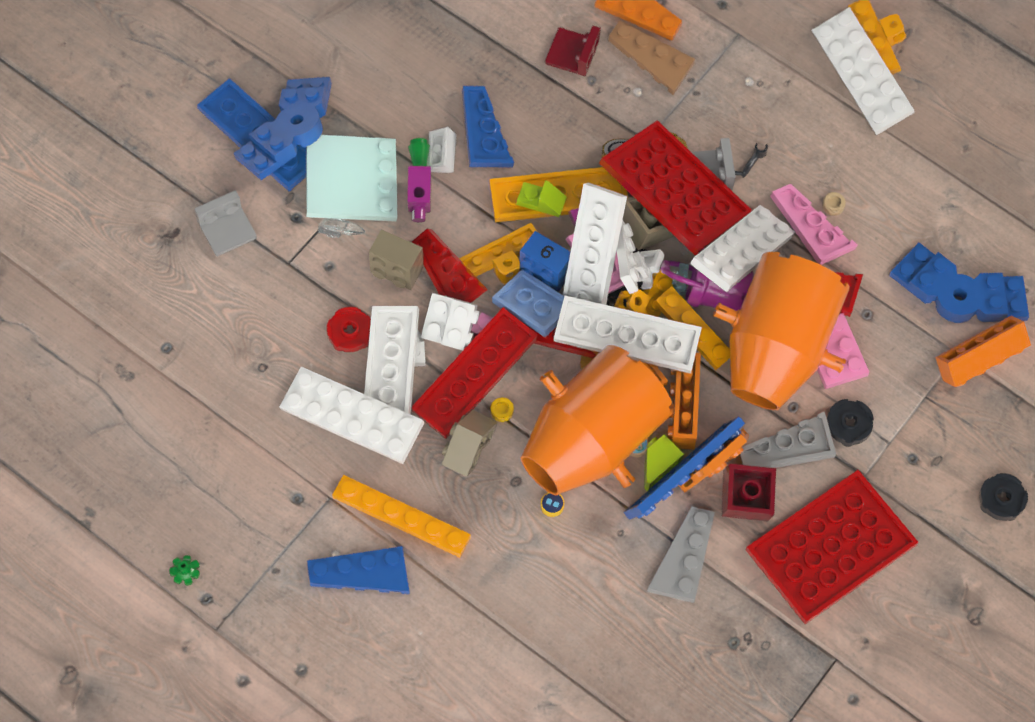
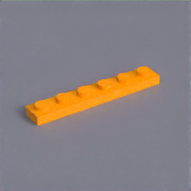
M345 475L342 476L332 494L334 499L459 558L471 538V534Z

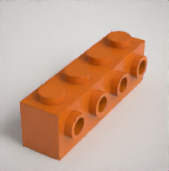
M1010 316L935 358L943 381L957 387L964 385L975 376L984 374L987 369L1002 364L1005 359L1023 352V349L1031 346L1024 321Z
M697 352L691 373L671 369L670 375H675L674 383L670 382L669 396L674 397L673 404L669 406V409L673 410L669 418L673 419L672 425H668L667 437L679 449L695 450L697 441L701 353Z

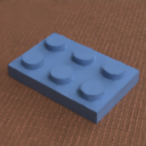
M524 270L516 274L492 297L493 304L501 309L504 307L517 319L544 337L557 326L564 300L563 295L529 273L524 272Z

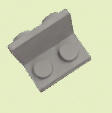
M721 138L719 147H716L715 150L692 152L726 186L733 190L736 176L729 138Z
M236 190L194 208L197 222L216 256H220L257 238L255 231L242 210L240 197Z

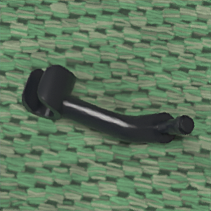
M756 143L753 156L746 163L743 171H735V175L742 176V178L746 177L756 161L766 156L768 145H765L764 150H759L757 148L758 143Z

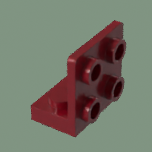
M592 25L590 33L586 32L585 35L559 27L545 59V64L586 77L600 42L601 27Z

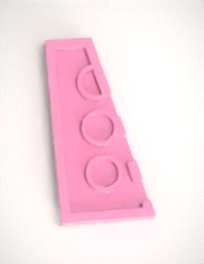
M791 184L772 191L770 197L818 264L822 265L855 250L858 246L853 240L849 241L838 226L834 227L826 220V215L821 211H816L811 206V202Z

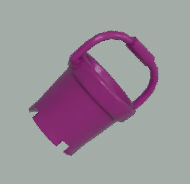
M664 260L661 264V272L688 284L685 301L693 307L703 305L715 308L718 303H721L736 311L740 310L754 276L753 271H751L726 292L692 265L672 260ZM670 266L692 271L690 279L670 271Z

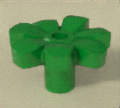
M185 555L183 561L175 558L173 560L175 567L169 569L170 576H175L174 582L176 584H181L184 580L185 585L190 586L193 583L192 578L198 579L200 576V572L197 570L200 567L197 560L191 562L189 555Z

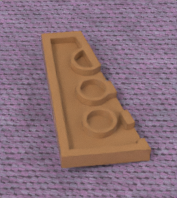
M620 20L609 35L608 41L628 58L634 59L642 70H647L653 75V79L659 84L662 83L666 86L668 92L672 95L675 94L695 64L694 58Z

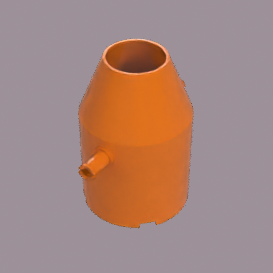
M766 252L762 254L740 310L736 311L718 303L715 307L716 312H713V317L731 323L733 327L730 333L731 392L745 402L768 410H779L818 370L819 366L824 365L841 373L844 368L842 364L846 363V359L829 353L826 347L848 294V283L843 285L838 274L818 263L792 254L790 258L779 257L780 252Z
M614 345L606 346L566 385H562L552 370L544 373L546 377H540V381L543 382L552 395L551 399L541 409L521 456V462L532 479L547 492L559 495L607 477L611 473L614 474L623 488L631 485L629 481L632 483L635 481V477L625 467L624 461L672 415L673 410L669 409L672 401L662 383L640 360L635 363L627 357L628 351Z

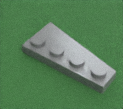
M824 411L812 419H806L799 422L796 426L789 429L785 428L773 436L762 438L742 447L744 451L739 454L741 465L778 468L835 458L836 451Z
M696 507L690 508L647 592L687 602H695L715 512Z

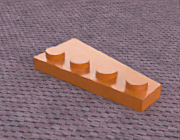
M596 0L595 2L596 8L670 41H673L682 25L680 18L655 0Z

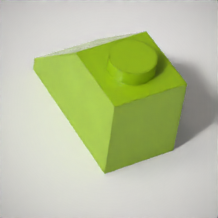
M665 434L659 439L657 437L653 438L646 446L648 448L645 454L644 489L646 491L682 461L684 453Z

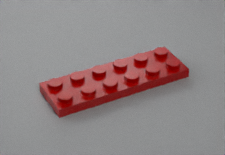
M503 307L414 403L411 411L447 439L450 436L454 423H459L463 415L467 416L534 344L538 339V334Z

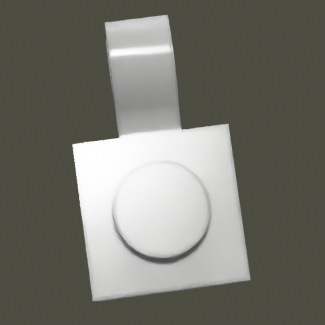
M661 249L640 252L647 265L649 278L644 279L641 273L638 272L640 280L637 282L643 281L642 289H651L653 286L652 274L659 273L664 258Z

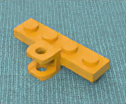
M859 0L847 5L852 10L891 74L900 72L901 67L891 46L902 42L906 38L904 25L899 15L892 14L878 20L869 0Z
M529 223L459 259L476 277L493 269L499 281L506 285L520 272V261L517 256L520 255L522 247L534 231L537 230L532 223ZM510 272L513 273V275H512L511 277L505 276V275H508V273H510Z
M659 270V273L652 274L653 286L651 289H645L644 292L638 289L637 292L631 294L628 291H621L615 307L659 317L661 310L653 302L673 286L675 281ZM624 299L627 300V302H626V305H627V306H626V307L623 305V300H624Z
M672 286L653 302L669 320L702 327L696 350L701 353L715 370L720 368L730 358V349Z

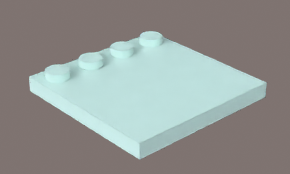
M321 135L316 142L307 146L306 217L397 221L396 139Z

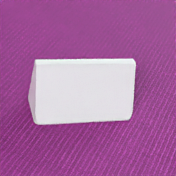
M449 127L430 131L428 141L430 150L427 166H431V172H454L456 134Z

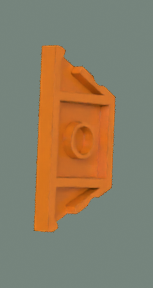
M744 428L740 430L741 433L735 439L729 440L724 444L723 450L715 456L712 455L707 460L708 463L698 471L695 470L690 475L691 478L681 486L678 485L684 493L707 476L710 478L715 473L718 474L727 466L726 463L736 458L744 451L742 446L749 438V434Z

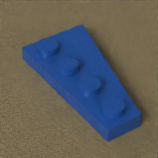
M463 86L462 98L469 167H513L514 160L508 152L507 142L501 134V127L494 116V109L485 86Z
M402 546L307 560L310 586L337 589L344 587L362 591L368 589L386 593L393 591L401 592V594H410Z

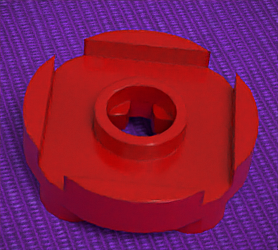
M344 307L337 310L335 315L327 322V336L334 349L343 352H356L369 346L371 318L356 307ZM349 325L356 329L352 334L344 332Z

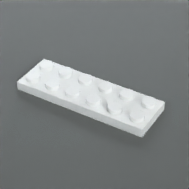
M850 7L812 30L876 135L915 113Z
M591 183L583 184L563 296L606 305L627 196Z
M759 205L697 254L690 264L727 292L758 266L763 253L777 251L793 237L795 231L785 222L771 214L768 209Z
M564 296L554 342L601 352L608 345H614L628 351L627 357L632 360H640L644 363L691 373L702 327Z
M372 306L364 394L411 414L419 308L418 306Z
M300 367L279 406L281 410L401 464L404 463L424 425V421L420 418L303 367Z

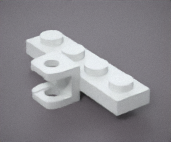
M622 220L617 257L620 278L629 294L638 291L637 281L640 280L638 272L641 273L644 279L649 278V274L639 251L636 253L632 252L635 251L634 243L630 238L633 236V232L629 223L625 224Z

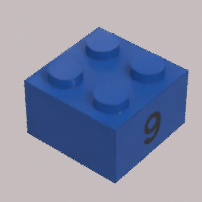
M534 231L520 250L519 269L520 271L524 270V272L529 273L559 292L565 284L571 252Z

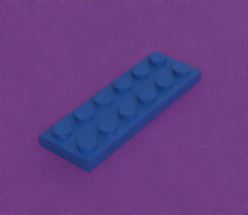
M230 78L197 105L198 110L240 148L251 141L249 136L251 132L265 122L276 120ZM297 145L298 151L294 158L270 174L287 191H291L306 178V147H302V145Z
M737 417L720 426L623 513L630 520L635 517L640 519L644 515L647 516L657 508L655 504L670 497L674 493L672 489L678 485H683L691 478L689 474L705 466L708 463L706 459L712 455L715 456L725 447L723 444L727 441L735 439L741 433L740 428L745 424L744 421Z

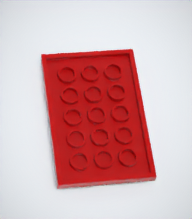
M658 120L602 157L599 162L614 179L695 256L753 211Z
M857 470L748 545L746 551L806 625L916 547L919 542L863 474Z

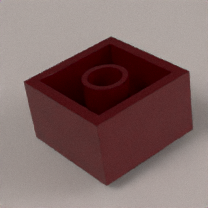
M729 463L723 471L721 517L769 521L775 515L776 468Z

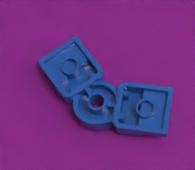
M330 77L287 80L286 89L281 91L279 101L281 112L276 120L265 122L249 134L251 141L234 152L236 160L262 181L297 155V145L307 147L316 142L323 132L320 118L325 116L332 85Z
M919 242L889 275L923 303L935 301L937 312L950 322H967L975 314L981 322H1001L1010 316L1022 321H1027L1029 318L1023 276H1003V272L980 273L973 279L964 274H957V268L954 263L939 252L935 255ZM954 296L962 298V301L955 299Z

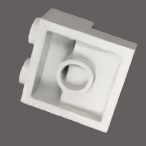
M432 293L421 338L464 350L473 340L474 333L470 332L472 325L477 324L480 311H477L478 305Z

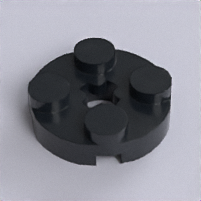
M843 399L836 402L830 408L827 422L831 436L836 441L842 443V445L851 447L852 445L864 442L870 436L874 417L871 409L865 403L858 400L855 402ZM845 418L849 420L854 419V426L846 425Z
M1007 473L996 474L985 480L979 491L980 508L994 519L1013 521L1024 511L1028 503L1027 490L1024 489L1021 485L1022 482L1017 477ZM1002 492H1005L1006 497L1009 498V501L1006 500L1005 502H1003L1000 500V498H998L997 495H1001Z

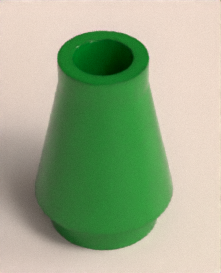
M424 138L410 140L408 149L413 166H427L430 150L428 140Z

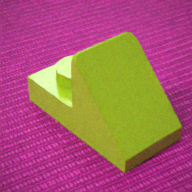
M545 180L543 187L523 182L517 199V205L560 217L567 196L547 180Z

